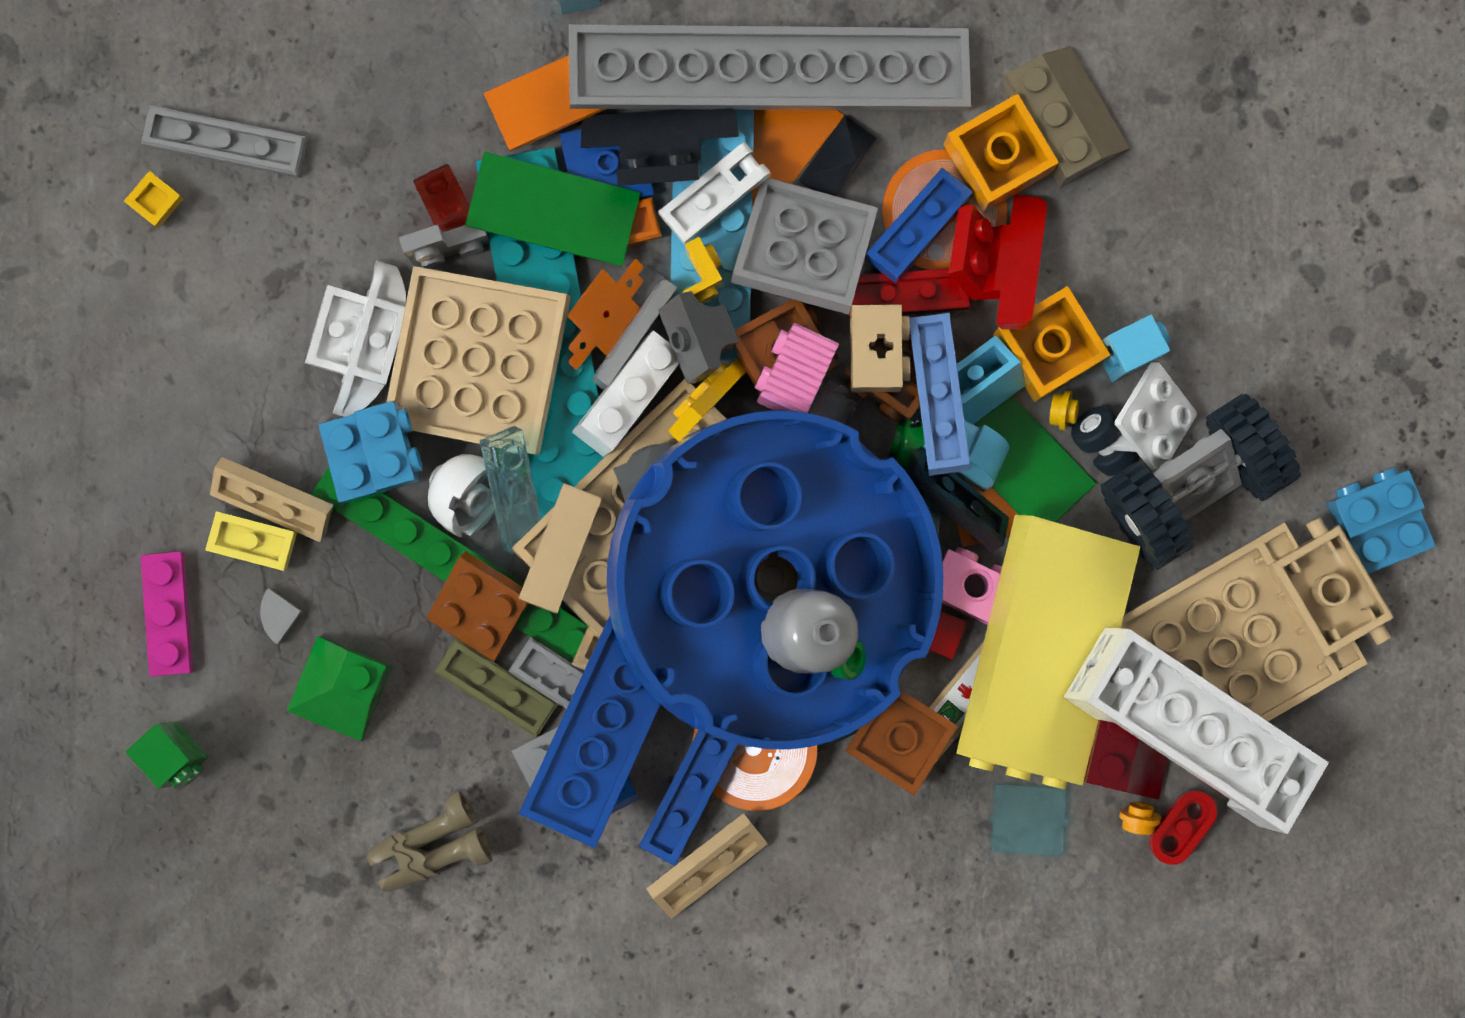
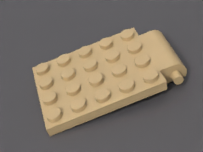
M1318 517L1306 524L1313 538L1298 546L1287 525L1283 522L1126 612L1121 629L1132 630L1266 721H1270L1367 665L1368 663L1355 640L1370 633L1376 645L1387 641L1391 636L1384 623L1393 619L1394 616L1341 526L1336 525L1327 529L1321 517Z

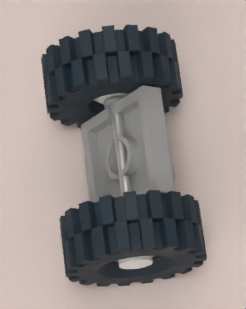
M1240 394L1206 416V427L1210 430L1208 432L1210 436L1200 439L1192 448L1177 458L1166 461L1155 472L1151 473L1147 467L1144 468L1142 463L1135 462L1101 484V492L1105 497L1104 501L1111 509L1110 513L1113 518L1119 523V528L1129 538L1130 544L1140 546L1139 555L1143 559L1145 558L1147 563L1151 567L1153 566L1154 569H1161L1193 548V536L1187 529L1189 526L1186 520L1240 485L1247 492L1250 490L1252 496L1256 499L1259 498L1260 501H1266L1301 477L1300 465L1294 459L1296 454L1293 449L1289 448L1287 437L1281 434L1276 421L1270 419L1268 411L1264 407L1260 408L1258 401L1254 398L1251 399L1248 394Z

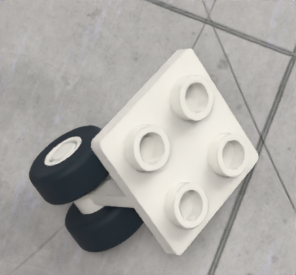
M1151 362L1118 417L1108 407L1099 406L1092 408L1077 419L1072 427L1071 436L1083 452H1099V455L1093 460V465L1106 476H1114L1132 465L1138 454L1151 471L1155 472L1163 463L1172 458L1196 418L1197 412L1159 362Z

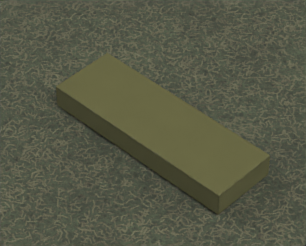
M457 638L434 671L440 677L536 738L558 706V703Z

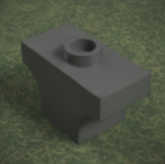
M692 291L677 294L658 310L669 336L670 346L676 354L687 384L701 382L721 367L720 356L739 343L725 305L716 307L706 306L695 298Z

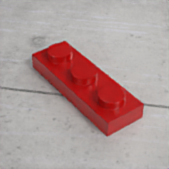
M949 269L908 271L897 283H894L883 273L860 275L852 305H902V314L968 310L970 307L969 295L949 274Z

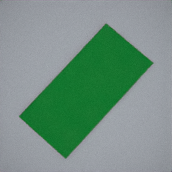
M484 151L465 226L622 267L640 192Z
M1013 396L973 424L978 428L983 425L990 427L999 433L1009 444L1010 449L992 488L1018 515L1035 516L1057 522L1097 484Z

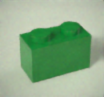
M177 721L156 723L125 751L158 789L170 786L177 788L181 784L187 786L204 771L200 765L209 757Z

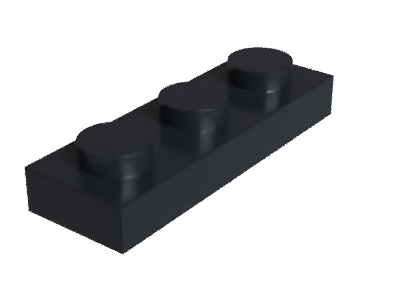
M922 446L910 455L906 473L923 497L940 509L946 517L951 518L965 529L973 539L981 542L992 552L1005 544L1009 517L955 473L929 476L926 449Z

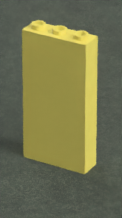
M1015 515L956 754L970 758L969 766L993 772L995 764L1007 767L1005 775L1030 781L1031 773L1043 776L1042 784L1066 790L1067 782L1083 786L1098 719H1095L1063 697L1104 628H1121L1140 546L1035 516Z

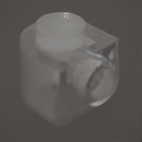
M829 378L828 382L821 383L808 413L820 415L848 426L860 401L849 395L851 391L849 387Z

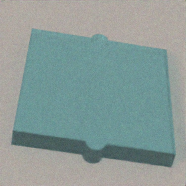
M994 784L993 813L988 816L989 821L992 822L990 851L1063 856L1064 827L1068 825V820L1064 818L1066 790Z

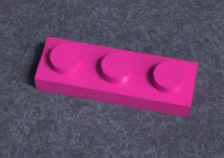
M185 552L140 555L149 677L194 673Z

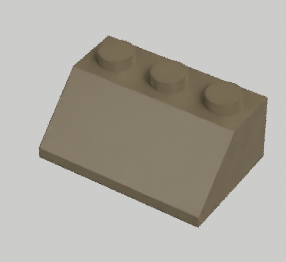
M1071 46L1041 54L1006 73L1001 84L1004 93L1008 99L1017 93L1019 94L1059 162L1052 173L1059 188L1130 149Z

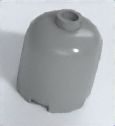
M814 589L790 590L776 597L773 601L774 604L767 612L765 620L762 621V643L769 657L783 668L795 673L830 672L843 665L853 654L859 637L858 621L851 607L836 595Z

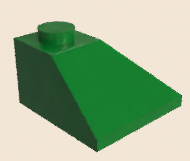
M317 636L287 712L362 742L393 666Z

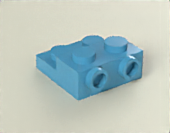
M395 401L354 411L353 415L318 424L339 503L343 504L420 482L417 472L423 470L421 457L417 447L411 448L407 432L412 431L410 416L407 409H400V405Z
M1396 467L1387 469L1373 475L1375 483L1361 488L1359 483L1356 482L1336 490L1335 493L1338 498L1326 503L1335 526H1341L1368 574L1436 547L1421 512V509L1425 508L1409 470L1398 473Z

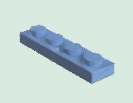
M950 313L909 318L929 476L971 470Z

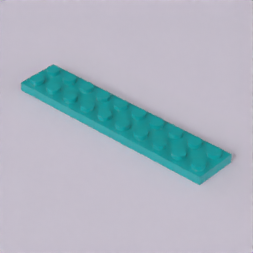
M554 147L504 156L559 171ZM482 160L476 161V167H477V172H478V173H479V169H480V165H481V161H482ZM488 232L496 281L568 294L571 296L568 309L569 314L581 298L574 254ZM568 315L540 456L527 453L538 521L555 506L563 484L575 487L604 458L572 433L573 429L597 400L599 394L597 385L591 379L595 374L592 354L588 355L578 370H575L568 363L573 356L568 347L581 331L568 318ZM582 342L580 343V349H584L586 345Z

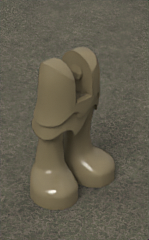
M459 790L447 798L446 810L437 818L408 832L400 831L395 835H391L367 853V861L370 866L379 862H386L392 859V856H395L401 869L400 871L395 870L387 877L377 881L382 891H393L419 881L429 880V877L440 875L437 871L438 869L456 861L469 859L477 866L485 865L492 861L489 843L481 827H476L433 851L427 852L420 848L443 836L477 823V816L462 791Z

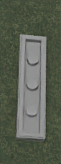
M149 105L141 144L148 148L300 178L308 139L305 136Z

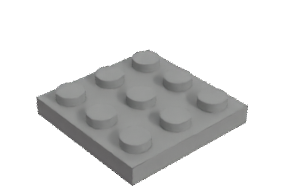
M767 178L759 186L734 267L731 283L849 315L878 208Z

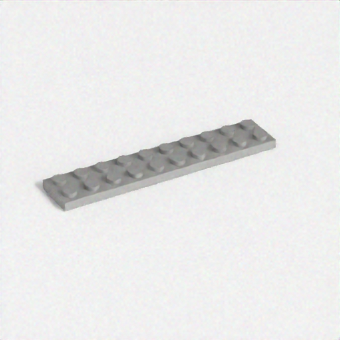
M569 24L570 109L733 108L737 110L968 111L971 107L969 28Z

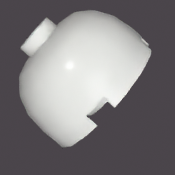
M461 454L453 457L444 464L437 466L432 472L429 479L428 507L435 519L454 535L462 537L461 533L463 532L469 536L476 534L489 522L500 505L492 502L497 495L498 489L505 493L507 486L506 473L500 466L481 456Z

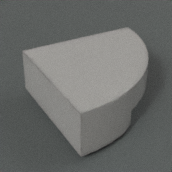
M268 588L261 602V621L267 635L273 642L280 645L303 611L273 589Z

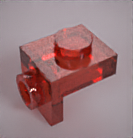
M449 164L440 166L413 180L414 186L433 224H438L442 232L466 224L470 205Z

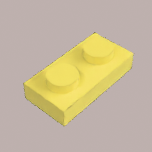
M216 511L205 551L287 572L297 532Z

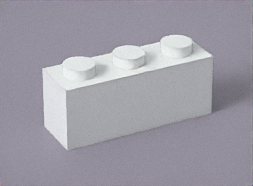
M654 330L649 333L636 347L611 384L603 390L573 429L572 433L603 457L613 451L678 366V359L670 343Z

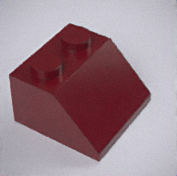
M1098 720L1084 782L1159 800L1168 758L1116 723Z

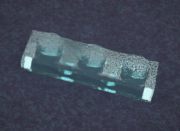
M516 426L479 440L502 547L504 551L510 554L515 553L512 547L541 520L523 429Z

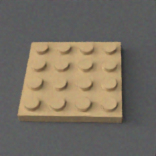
M413 266L387 402L395 401L400 405V409H407L412 424V431L540 456L571 296L564 293Z

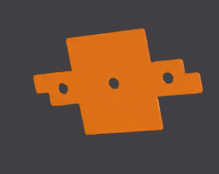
M637 259L633 260L617 283L602 269L569 312L568 318L581 330L568 347L573 353L568 363L575 370L579 369L595 346L607 356L639 311L640 307L631 299L644 282L638 275L644 266ZM629 279H631L633 282L630 287L627 286V281ZM605 311L609 312V316L607 318L603 316V313ZM582 342L586 345L584 349H580V343Z

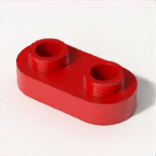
M1189 790L1179 795L1161 819L1160 825L1155 827L1154 834L1149 837V848L1152 855L1157 860L1168 865H1177L1184 862L1216 820L1217 807L1214 800L1208 794L1197 790ZM1192 803L1198 804L1200 808L1199 815L1195 818H1190L1187 814V808ZM1171 835L1175 838L1176 844L1172 850L1166 851L1163 848V840Z

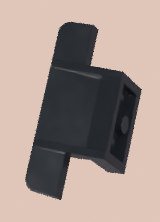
M733 108L671 109L592 115L582 123L581 148L619 146L621 164L616 169L618 186L699 180L703 174L701 140L739 137L736 113Z

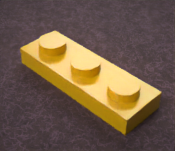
M738 357L729 367L721 362V367L711 373L673 412L678 420L668 432L678 442L700 422L746 373Z

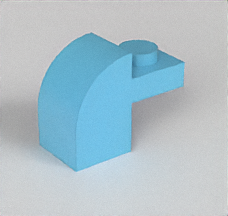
M964 420L971 470L954 473L965 482L985 491L993 486L1010 447L1008 442L990 427L983 425L978 428Z

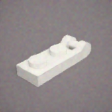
M746 142L736 147L703 174L699 180L692 183L659 211L661 218L684 245L751 190L761 185L771 175V172L764 164L759 165L752 157L753 150ZM738 166L747 174L741 181H738L731 173Z

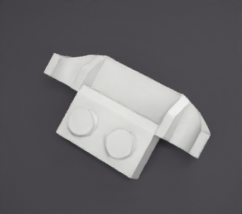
M377 260L370 289L367 291L366 296L327 285L305 359V364L343 375L341 390L333 410V414L343 417L353 415L354 411L367 407L386 385L399 341L406 306L405 287L396 266Z

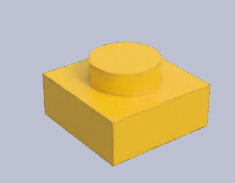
M149 171L124 202L159 229L184 198Z

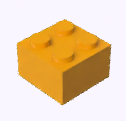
M1018 93L949 132L943 144L967 186L973 191V196L983 213L1052 174L1059 164Z
M1068 286L1035 305L1033 322L1028 328L1018 330L1001 329L998 327L993 333V336L996 335L1021 362L1026 384L1024 387L1034 403L1102 363L1110 356L1109 351Z

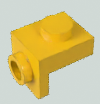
M697 237L685 244V252L701 282L686 289L683 293L692 291L695 298L704 304L719 295L717 289L722 287V278L717 267L721 266L722 263L712 244L704 246L700 237Z

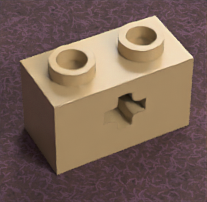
M852 305L850 310L851 392H900L903 387V381H910V358L902 357V341H909L910 324L909 316H902V305ZM877 339H883L884 347L891 348V350L886 352L884 358H877V352L870 350L871 347H874Z

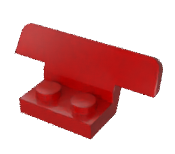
M1015 194L1010 225L992 227L990 221L984 218L973 204L960 207L958 210L949 274L972 300L999 299L996 324L1001 329L1022 330L1028 328L1033 322L1047 216V204L1038 197Z

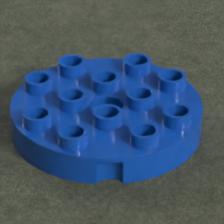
M779 410L754 412L722 420L684 437L666 450L638 480L625 501L610 543L606 583L608 607L615 635L630 668L645 689L675 717L708 735L743 746L777 750L806 748L831 742L852 733L885 711L901 695L898 687L899 677L910 661L917 658H926L934 639L943 598L942 554L930 511L909 475L894 458L879 459L859 442V431L838 421L804 412ZM775 551L776 557L784 558L793 565L798 577L796 589L825 591L840 597L851 607L858 621V639L862 642L866 652L865 667L859 677L854 680L835 678L831 672L795 673L783 668L769 657L762 643L761 624L765 620L769 608L774 603L765 600L758 593L754 585L756 570L763 561L769 558V553Z

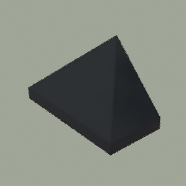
M844 115L798 181L811 190L836 196L877 140V137Z

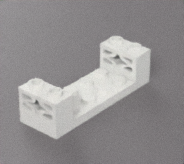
M1104 628L1063 697L1095 719L1116 723L1230 799L1227 803L1228 807L1255 825L1273 831L1289 833L1329 762L1130 629Z

